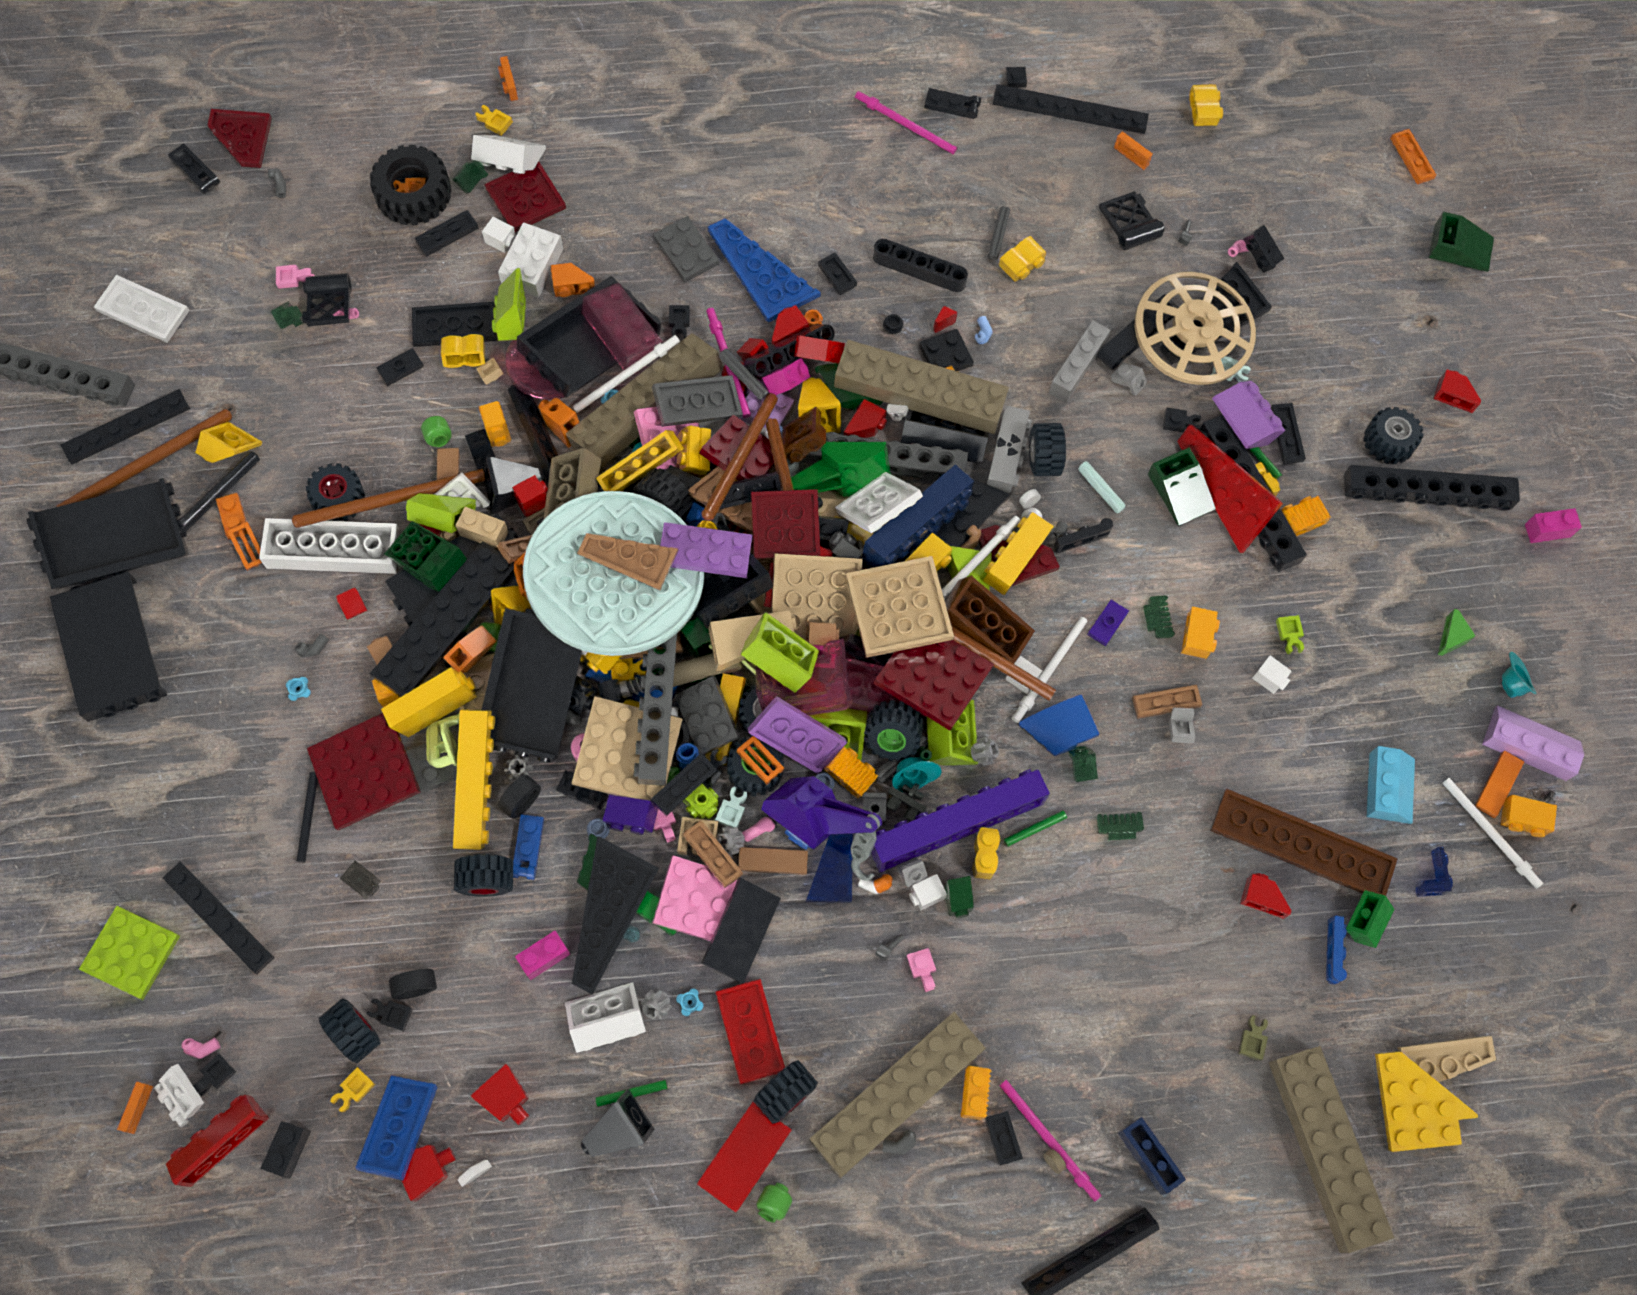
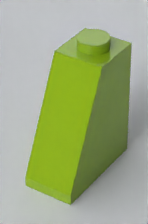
M419 493L407 500V520L453 533L457 531L456 523L464 507L476 510V499Z
M950 546L952 548V560L947 567L952 579L973 559L979 550ZM991 552L968 575H972L989 591L990 586L983 580L987 575L984 570L991 562Z

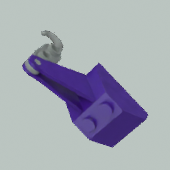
M814 776L791 778L764 800L761 810L812 849L818 847L831 834L856 833L851 845L852 871L862 880L869 881L874 877V873L864 874L860 869V863L870 857L877 839L875 831L882 825V819L878 814L836 800L832 789Z

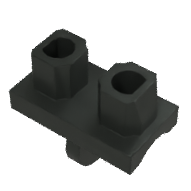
M915 783L912 788L906 784L903 785L901 790L907 792L908 796L891 786L886 802L888 809L896 813L901 803L907 805L909 808L903 817L910 822L916 820L915 817L927 811L926 806L912 799L915 797L921 801L924 797L923 794L917 791L920 786L919 784Z

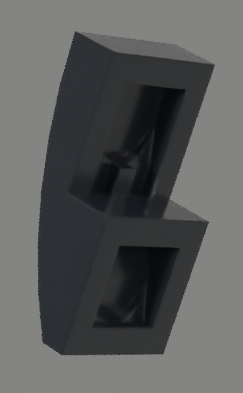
M485 428L465 435L477 470L483 469V472L486 457L496 458Z
M565 770L556 791L601 810L608 793L572 785L574 773Z

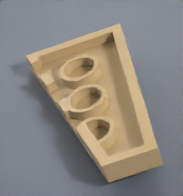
M1492 1036L1397 1047L1399 1052L1405 1054L1438 1082L1454 1078L1458 1074L1471 1071L1496 1060Z

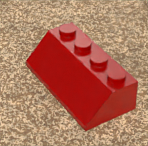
M245 1094L235 1098L230 1103L231 1107L227 1111L214 1116L210 1121L211 1124L204 1131L199 1130L190 1138L191 1142L184 1148H178L170 1155L171 1159L166 1163V1167L175 1185L192 1187L269 1119L252 1096Z

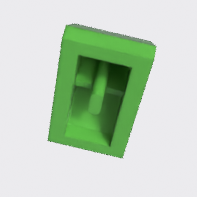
M1454 609L1446 617L1438 655L1443 656L1467 644L1475 637L1470 626L1457 609Z

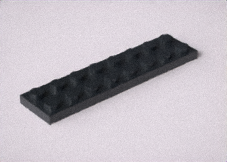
M482 541L369 673L370 676L400 697L419 687L492 600L491 590L503 587L514 574V562L508 564L500 552Z

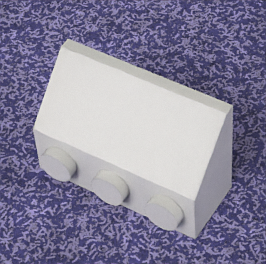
M473 135L471 160L479 161V165L482 166L495 164L497 169L508 170L509 167L513 168L515 173L524 174L525 170H533L546 149V145L498 135Z
M633 982L565 1002L569 1031L576 1053L646 1032Z

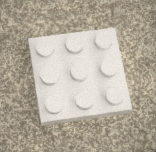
M884 472L835 508L842 517L873 533L889 520L896 518L903 510L913 506L923 496L920 489Z

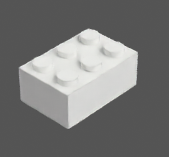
M523 223L498 271L501 284L516 268H520L524 292L539 298L551 275V265H556L563 251L561 235Z

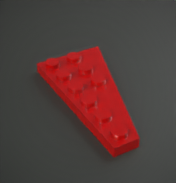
M1189 425L1177 442L1181 450L1190 447L1201 466L1216 508L1215 510L1239 552L1244 553L1283 503L1196 427Z

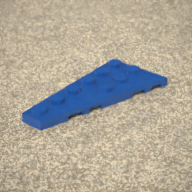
M726 218L708 226V232L768 323L777 319L778 314L785 308H790L794 305L799 308L821 297L819 290L810 287L806 280L792 273L788 266L770 252H765L759 247L757 242L751 241L743 235V232Z

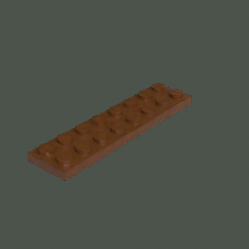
M1227 788L1224 790L1210 829L1214 833L1362 894L1367 890L1386 896L1398 858Z

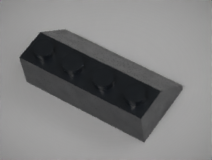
M909 409L905 419L901 443H917L925 447L938 446L947 450L960 449L968 452L969 462L977 463L978 461L983 462L989 433Z

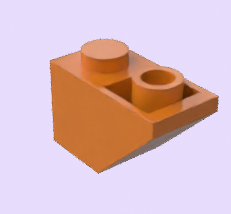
M574 264L551 265L555 297L584 294L595 287L594 278Z
M481 625L461 639L443 658L456 671L465 673L485 655L497 640Z

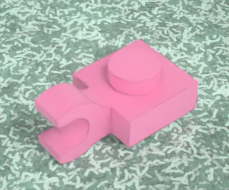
M297 265L276 267V285L278 289L299 287V281L303 282L306 281V277L315 276L311 274V268L299 270Z
M658 809L654 824L655 831L662 829L667 843L676 840L671 825L676 823L673 812L666 817Z
M929 948L908 954L906 958L913 978L921 977L925 992L934 990L935 983L930 973L936 972V968Z

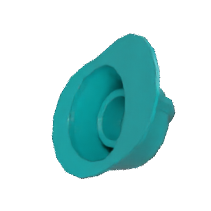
M1510 652L1511 665L1502 674L1503 689L1510 698L1520 697L1530 692L1537 694L1524 663L1516 653Z
M920 757L905 758L898 764L892 784L900 792H905L901 790L904 784L912 788L917 783L920 785L918 788L920 789L939 778L942 774V769L938 764L924 761Z

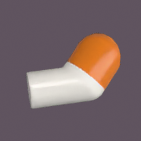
M883 874L882 877L876 880L866 881L860 879L858 886L873 894H879L889 890L893 879L891 875Z

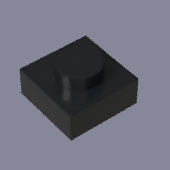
M1006 67L1007 86L1026 88V67Z

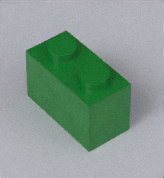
M1365 890L1346 930L1356 943L1376 948L1395 909L1385 895Z

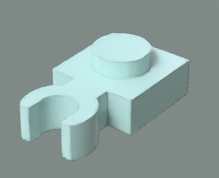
M1227 356L1221 359L1225 371L1238 363V360ZM1243 366L1240 371L1226 380L1231 382L1233 377H1235L1238 382H1245L1248 380V377L1243 376L1242 373L1248 374L1251 368ZM1213 367L1211 375L1217 374L1215 367Z
M733 787L730 791L731 800H723L715 819L719 824L727 827L731 826V828L738 827L745 811V807L740 806V804L744 803L747 799V792L745 791L740 798L734 795L736 787Z

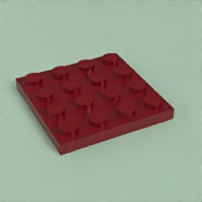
M949 640L894 652L876 677L874 684L951 731L994 664L956 641Z
M383 713L307 748L336 830L346 828L421 793L400 734L389 727Z

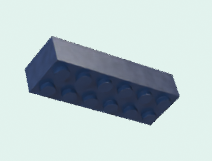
M955 464L922 492L923 497L917 500L913 506L903 510L896 518L888 521L865 541L861 558L862 564L867 569L899 563L900 561L904 562L910 556V552L915 548L917 549L931 533L936 534L943 523L948 524L958 510L963 511L968 506V499L973 492L974 480Z

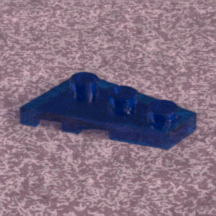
M852 833L831 834L828 837L806 902L852 903Z

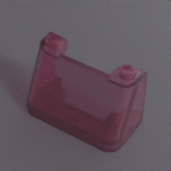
M844 639L832 640L823 646V655L817 656L811 678L795 693L755 665L756 693L761 711L776 696L808 716L842 711L850 708L852 705Z

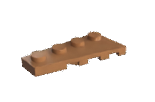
M716 467L688 490V494L706 506L714 491L713 487L717 486L724 470ZM751 502L718 510L717 513L723 514L727 520L753 535Z
M586 533L577 554L661 591L679 549Z

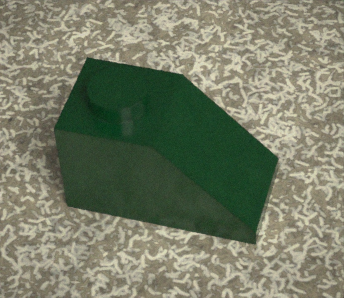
M966 876L947 880L944 889L947 893L945 901L949 916L955 915L956 918L969 916V912H972L974 908L971 877Z

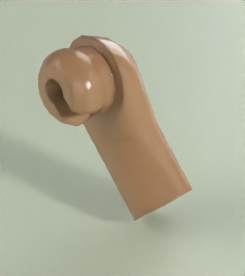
M972 525L966 531L970 538L960 548L973 550L978 545L982 533L975 525Z

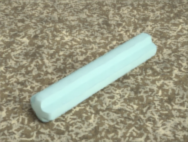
M1085 461L1078 468L1080 473L1115 513L1123 511L1126 506L1089 462Z

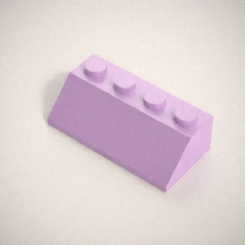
M1498 705L1494 709L1482 744L1498 752L1505 750L1524 761V763L1565 781L1578 774L1584 757L1581 741Z

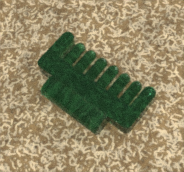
M1166 595L1151 596L1148 600L1149 604L1143 606L1147 629L1149 632L1154 631L1157 639L1172 638L1175 635L1173 627H1166L1172 626V622H1164L1171 621V617H1163L1169 616L1170 612H1162L1168 611L1169 607H1161L1168 605V602H1166L1168 597Z
M1138 812L1136 816L1135 813H1132V823L1129 813L1125 814L1126 823L1124 814H1120V822L1118 814L1114 815V819L1113 815L1109 814V824L1106 814L1103 816L1098 814L1096 817L1098 833L1107 834L1108 840L1136 839V832L1144 830L1142 813Z

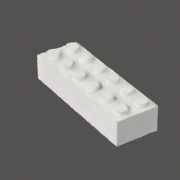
M265 518L259 559L266 569L397 574L398 564L384 553L399 537L401 532L397 524L324 521L296 528L292 524V519Z

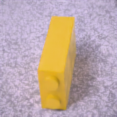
M449 668L383 707L381 710L389 727L409 738L477 697L474 691L476 686L470 677L467 678L461 671L458 672L453 668Z

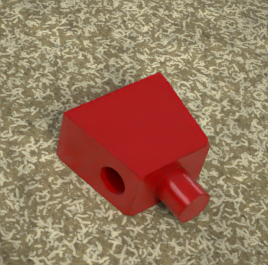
M507 1064L470 1095L501 1122L511 1117L519 1126L529 1118L528 1113L522 1107L529 1098L513 1070Z
M427 1145L414 1150L404 1180H401L410 1201L416 1202L447 1179L448 1175L444 1166L456 1160L450 1147L437 1153L433 1145Z

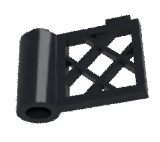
M1135 191L1099 205V209L1117 234L1119 244L1124 251L1161 238L1165 230L1163 223L1156 218L1153 219L1145 207L1146 201L1140 193L1136 194ZM1133 199L1136 205L1133 207L1124 203ZM1115 207L1119 210L1117 213L1108 211L1107 208ZM1121 210L1133 212L1131 217L1120 215ZM1135 213L1143 215L1145 219H1135L1134 215ZM1117 220L1128 222V225L1120 228Z
M349 273L306 277V281L302 283L303 291L307 294V310L302 313L303 323H306L308 327L349 323L350 294L352 293ZM344 296V299L339 303L334 301L336 297ZM313 299H323L318 305L313 303ZM329 303L334 306L329 311L323 309ZM338 310L344 312V316H334L333 314ZM318 312L323 314L320 318L312 319V317Z

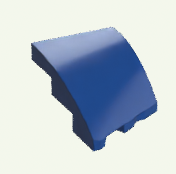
M1082 694L1046 708L1018 723L1039 744L1044 745L1046 750L1054 757L1074 750L1077 744L1099 736V731Z

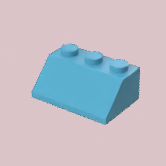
M1378 746L1369 753L1366 817L1408 824L1413 823L1415 759L1401 749Z

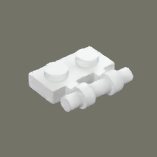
M179 1064L168 1069L154 1089L158 1093L157 1098L159 1101L164 1103L170 1111L169 1116L172 1121L176 1120L179 1127H183L189 1122L188 1118L192 1117L204 1102Z

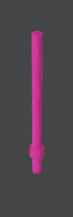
M857 91L855 98L867 104L869 109L879 111L953 155L957 151V147L879 103L880 101L875 97H869Z
M708 308L706 312L710 321L709 327L711 333L715 335L721 353L724 349H728L722 333L723 327L721 321L717 319L714 308ZM725 365L728 376L733 375L743 418H748L751 416L739 379Z
M1005 1080L999 1085L1047 1145L1060 1154L1066 1163V1168L1074 1176L1073 1180L1079 1188L1083 1187L1094 1202L1097 1201L1102 1195L1089 1181L1090 1177L1088 1174L1079 1169L1016 1090Z

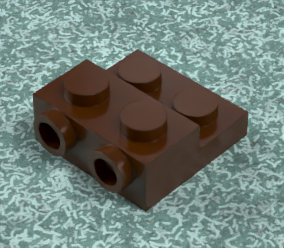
M814 407L783 427V446L786 458L791 463L801 461L807 454L818 451L826 443V429L821 425V411L817 407Z

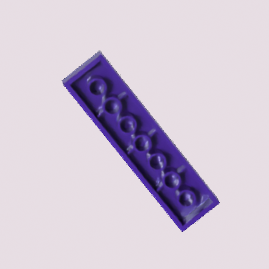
M1031 769L1025 770L1018 775V778L1013 780L1006 778L998 783L999 786L990 788V786L984 787L977 791V795L972 797L969 795L962 796L956 800L957 803L950 806L948 803L937 807L936 811L928 814V812L921 813L915 817L916 820L909 823L906 820L894 825V829L887 832L885 829L877 831V839L871 855L879 873L979 832L981 827H992L1044 805L1050 792L1039 769L1033 772Z

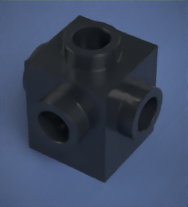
M576 676L569 709L578 714H581L586 709L590 710L598 689L592 686L589 681Z

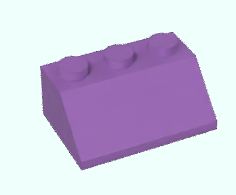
M1252 381L1239 382L1212 398L1246 449L1268 446L1285 431L1281 420L1274 415L1270 409L1269 402L1261 396L1258 386Z

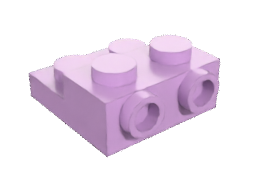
M757 379L767 389L764 381ZM747 388L746 394L748 396L746 397V402L751 416L748 418L741 416L739 419L751 424L765 397L760 400ZM780 393L776 395L778 402L769 418H776L778 424L782 426L795 400Z

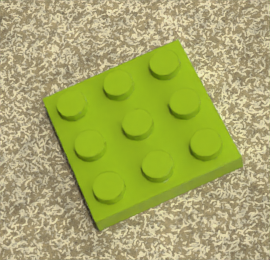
M116 906L79 970L144 1000L180 936Z

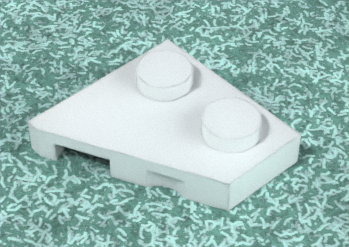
M462 472L434 494L476 499V507L483 506L484 508L490 505V501Z

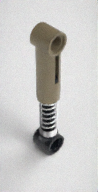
M713 653L675 664L673 687L718 674L733 673L741 670L743 667L741 662H738L721 671H716ZM660 670L659 673L655 674L653 672V674L656 676H661L664 674V671ZM637 677L632 681L629 679L628 682L626 680L612 679L598 684L601 698L623 703L625 698L633 696L634 693L638 695L639 692H645V689H641V678L637 679Z

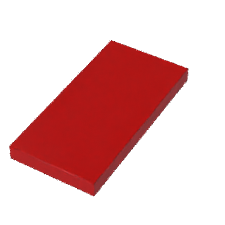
M761 979L716 991L740 1085L778 1074L785 1068Z
M752 1102L697 1185L737 1213L792 1129L780 1121L772 1124L760 1108Z

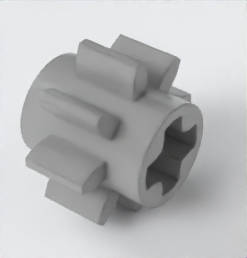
M986 737L976 739L977 743L971 747V755L974 761L978 762V764L983 763V766L993 764V759H997L999 755V748L996 742L992 741V739L987 740Z
M516 755L512 761L507 760L509 768L504 769L505 774H511L509 776L510 782L517 780L523 775H529V771L534 770L532 765H527L529 762L527 757L522 760ZM521 766L520 773H516L518 767Z
M738 827L722 828V833L717 834V841L730 855L739 853L738 848L744 847V835L738 830Z
M650 990L641 1001L644 1014L653 1020L657 1016L662 1020L672 1008L669 996L661 990H658L656 993Z

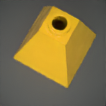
M808 378L803 381L798 404V417L817 407L821 411V425L826 429V433H841L840 401L820 378Z
M518 586L494 588L491 590L495 623L502 624L505 608L524 613L526 608L532 610L528 598L521 595Z

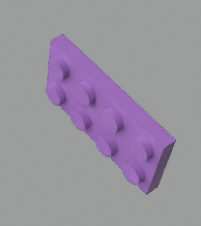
M664 522L660 546L679 549L671 568L747 578L752 541L751 534Z
M777 696L748 727L751 735L817 774L825 768L847 743L843 736Z

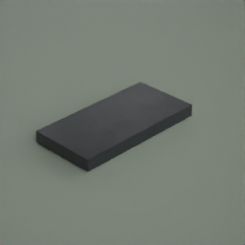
M494 301L412 307L413 346L441 345L443 337H464L470 334L482 335L484 342L497 341L496 332H493L492 320H495L493 314Z
M739 878L701 964L739 983H744L781 898L743 878Z

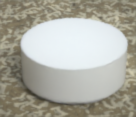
M1031 489L1021 496L1019 503L1024 509H1028L1040 500L1041 495L1036 489Z

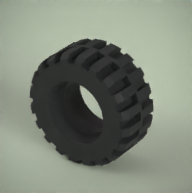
M401 145L398 146V149L388 150L386 155L382 154L378 158V163H374L373 171L370 173L371 190L378 208L390 220L394 222L399 221L403 225H408V223L419 225V222H430L429 219H435L439 216L440 211L443 212L446 209V203L448 204L451 198V184L444 162L432 150L428 151L427 148L422 146L417 148L416 145H409V147ZM419 177L426 178L427 180L421 189L412 193L397 192L393 185L395 180L402 182L405 178Z

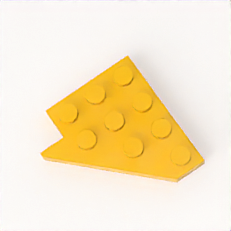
M1402 1052L1376 1053L1375 1059L1389 1151L1396 1152L1461 1145L1462 1140L1458 1120L1478 1118V1114Z

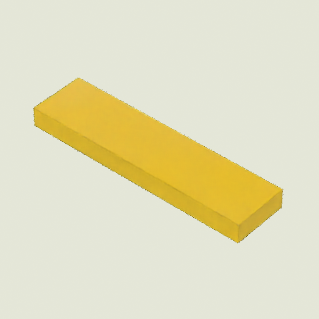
M723 673L720 688L736 725L746 678ZM732 742L718 748L719 752L716 757L719 761H722L724 756H729ZM712 752L705 755L709 761H711L710 755Z

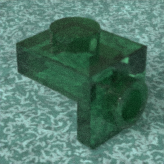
M473 160L466 162L452 180L468 194L481 179L486 178L489 174L480 162Z
M289 301L271 310L272 316L281 329L291 324L295 327L303 324L300 319L302 313L297 305L292 306Z
M1078 746L1074 748L1075 750L1068 751L1069 756L1072 758L1075 782L1098 779L1096 754L1092 749L1087 746Z

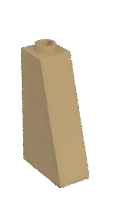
M790 611L769 613V615L791 631H796V621L794 617L791 618ZM762 615L710 622L708 629L716 671H721L746 659L741 655L743 646Z

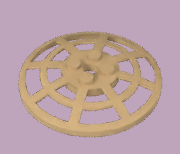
M1179 272L1168 275L1151 285L1137 306L1134 327L1141 350L1158 370L1175 380L1195 385L1222 382L1240 371L1249 360L1254 349L1256 328L1250 308L1235 289L1216 277L1197 272ZM1177 278H1197L1209 281L1207 287L1201 285L1183 286ZM1169 281L1175 288L1160 303L1148 301L1154 290L1164 282ZM1218 285L1230 293L1241 306L1233 307L1226 297L1215 291L1216 286ZM1187 291H1203L1205 295L1203 300H1192ZM1177 294L1180 295L1184 302L1178 309L1166 305ZM1213 296L1222 301L1227 309L1219 311L1212 305ZM1144 308L1157 311L1156 328L1158 333L1149 338L1146 337L1144 332ZM1163 313L1174 316L1173 327L1166 330L1163 326ZM1245 313L1249 321L1251 331L1249 343L1239 337L1240 322L1238 314ZM1232 316L1234 333L1223 328V318ZM1199 320L1203 327H1197L1193 321ZM1177 335L1186 344L1184 350L1178 348L1169 337ZM1219 336H1222L1231 342L1225 349L1218 352L1214 342ZM1162 341L1171 352L1180 357L1177 367L1174 368L1163 361L1151 346ZM1236 344L1246 350L1244 356L1237 364L1226 371L1224 370L1221 359L1228 355ZM1194 347H1207L1210 355L1198 356L1191 353ZM1188 361L1195 363L1213 362L1217 374L1194 375L1186 373L1184 370Z

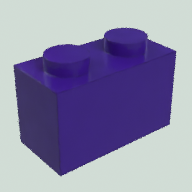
M609 795L603 822L610 826L609 829L623 832V829H629L631 833L643 835L644 832L652 833L658 808L649 800Z

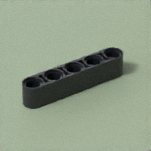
M879 239L874 244L873 259L878 265L953 292H961L966 287L968 272L960 265L888 239Z
M1162 295L1155 302L1160 303L1166 295ZM1171 299L1166 304L1177 309L1179 308ZM1149 309L1143 312V326L1147 338L1157 332V311ZM1163 313V326L1174 316ZM1135 319L1106 343L1097 354V357L1111 370L1115 369L1140 347L1135 333Z
M813 324L747 358L744 366L754 376H767L801 358L794 356L797 335L832 341L835 336L834 329L828 324Z

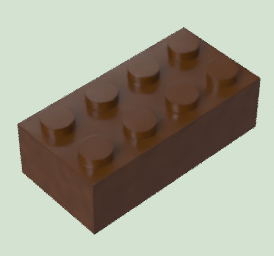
M972 575L958 580L945 600L950 623L953 627L1013 664L1035 632L1033 628Z

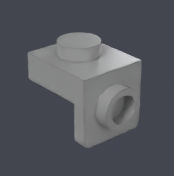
M1123 362L1111 376L1114 383L1129 387L1132 395L1135 396L1147 383L1141 367Z
M1172 708L1168 723L1172 742L1194 743L1193 717L1195 712L1193 708Z
M915 857L896 865L898 873L907 887L928 878L922 859Z

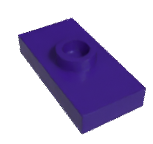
M1111 599L1087 635L1106 647L1129 610Z

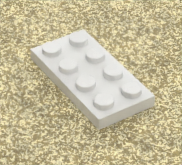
M118 275L114 277L94 306L97 312L168 343L190 311L187 306Z

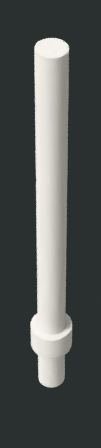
M674 335L663 344L660 342L654 347L653 351L573 405V408L577 413L657 357L666 355L667 351L678 344L680 340Z
M1014 516L1006 525H1002L996 531V535L942 589L944 600L948 597L958 580L967 577L1002 540H1006L1011 535V531L1020 522L1019 517Z
M1079 618L1038 678L1044 683L1048 681L1088 622L1086 618ZM1030 690L1027 696H1023L1019 702V708L1011 718L1014 722L1019 723L1025 713L1031 710L1035 704L1034 700L1038 695L1037 693Z
M1450 778L1445 780L1443 785L1514 863L1518 873L1521 876L1524 875L1536 889L1539 888L1543 882L1531 870L1533 867L1527 861L1521 859Z

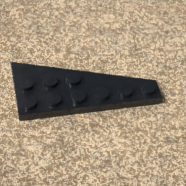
M1236 261L1221 280L1240 294L1250 308L1253 318L1256 319L1269 312L1272 306ZM1216 286L1215 291L1226 297L1233 307L1241 306L1230 293L1222 287ZM1213 296L1212 305L1219 311L1227 309L1222 301ZM1245 313L1238 314L1240 327L1249 323ZM1232 316L1223 318V328L1231 332L1234 331ZM1199 320L1193 321L1197 327H1203ZM1177 335L1169 337L1178 348L1184 350L1186 344ZM1164 343L1161 345L1160 351L1171 365L1180 360V357L1171 352ZM1194 347L1192 353L1198 351L1201 348Z
M973 479V492L968 499V506L963 511L958 510L948 524L943 523L935 535L949 546L961 547L970 538L966 531L972 525L979 529L1009 499L1010 494Z
M597 836L572 979L573 985L592 995L659 870L653 864Z

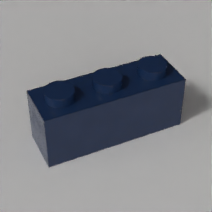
M1142 1117L1135 1119L1118 1132V1135L1160 1195L1168 1194L1186 1180Z

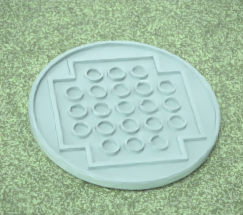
M595 492L572 499L550 513L537 527L525 553L523 579L525 592L532 610L540 622L557 638L577 649L594 654L608 656L630 655L652 649L666 642L685 626L696 610L703 589L704 572L670 568L660 591L584 558L577 553L586 533L660 546L664 522L686 525L685 522L663 504L651 498L630 492Z

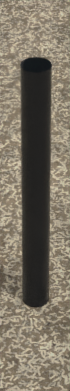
M315 772L309 773L296 858L298 863H306L318 783Z

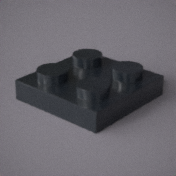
M958 329L920 341L919 346L929 364L943 368L953 366L954 371L972 367L974 364Z

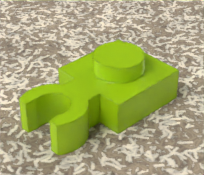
M1299 615L1277 618L1276 624L1280 641L1287 640L1286 653L1291 654L1293 652L1292 646H1296L1298 653H1301L1304 650V644L1299 638H1302L1304 633Z

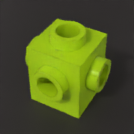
M703 784L683 801L688 806L686 808L687 812L693 818L705 819L707 817L710 819L718 811V795L712 788L709 787L707 789Z

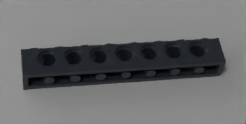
M1223 414L1203 422L1199 431L1269 490L1244 445ZM1279 508L1258 534L1261 547L1266 549L1271 564L1276 567L1278 572L1300 564L1307 554ZM1267 526L1272 527L1274 531L1269 530ZM1277 544L1282 545L1284 549L1279 548Z
M1350 465L1344 473L1345 496L1352 497L1353 499L1394 500L1398 503L1409 501L1416 504L1435 503L1438 506L1457 505V507L1461 508L1468 506L1478 507L1479 509L1498 508L1501 511L1511 510L1520 501L1519 480L1513 477Z

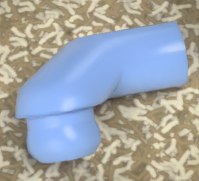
M981 316L977 319L980 331L978 334H975V340L978 344H985L990 339L993 331L987 317Z

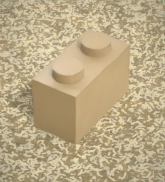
M464 507L456 523L460 536L478 543L483 541L499 550L497 548L499 543L504 542L509 533L505 521Z

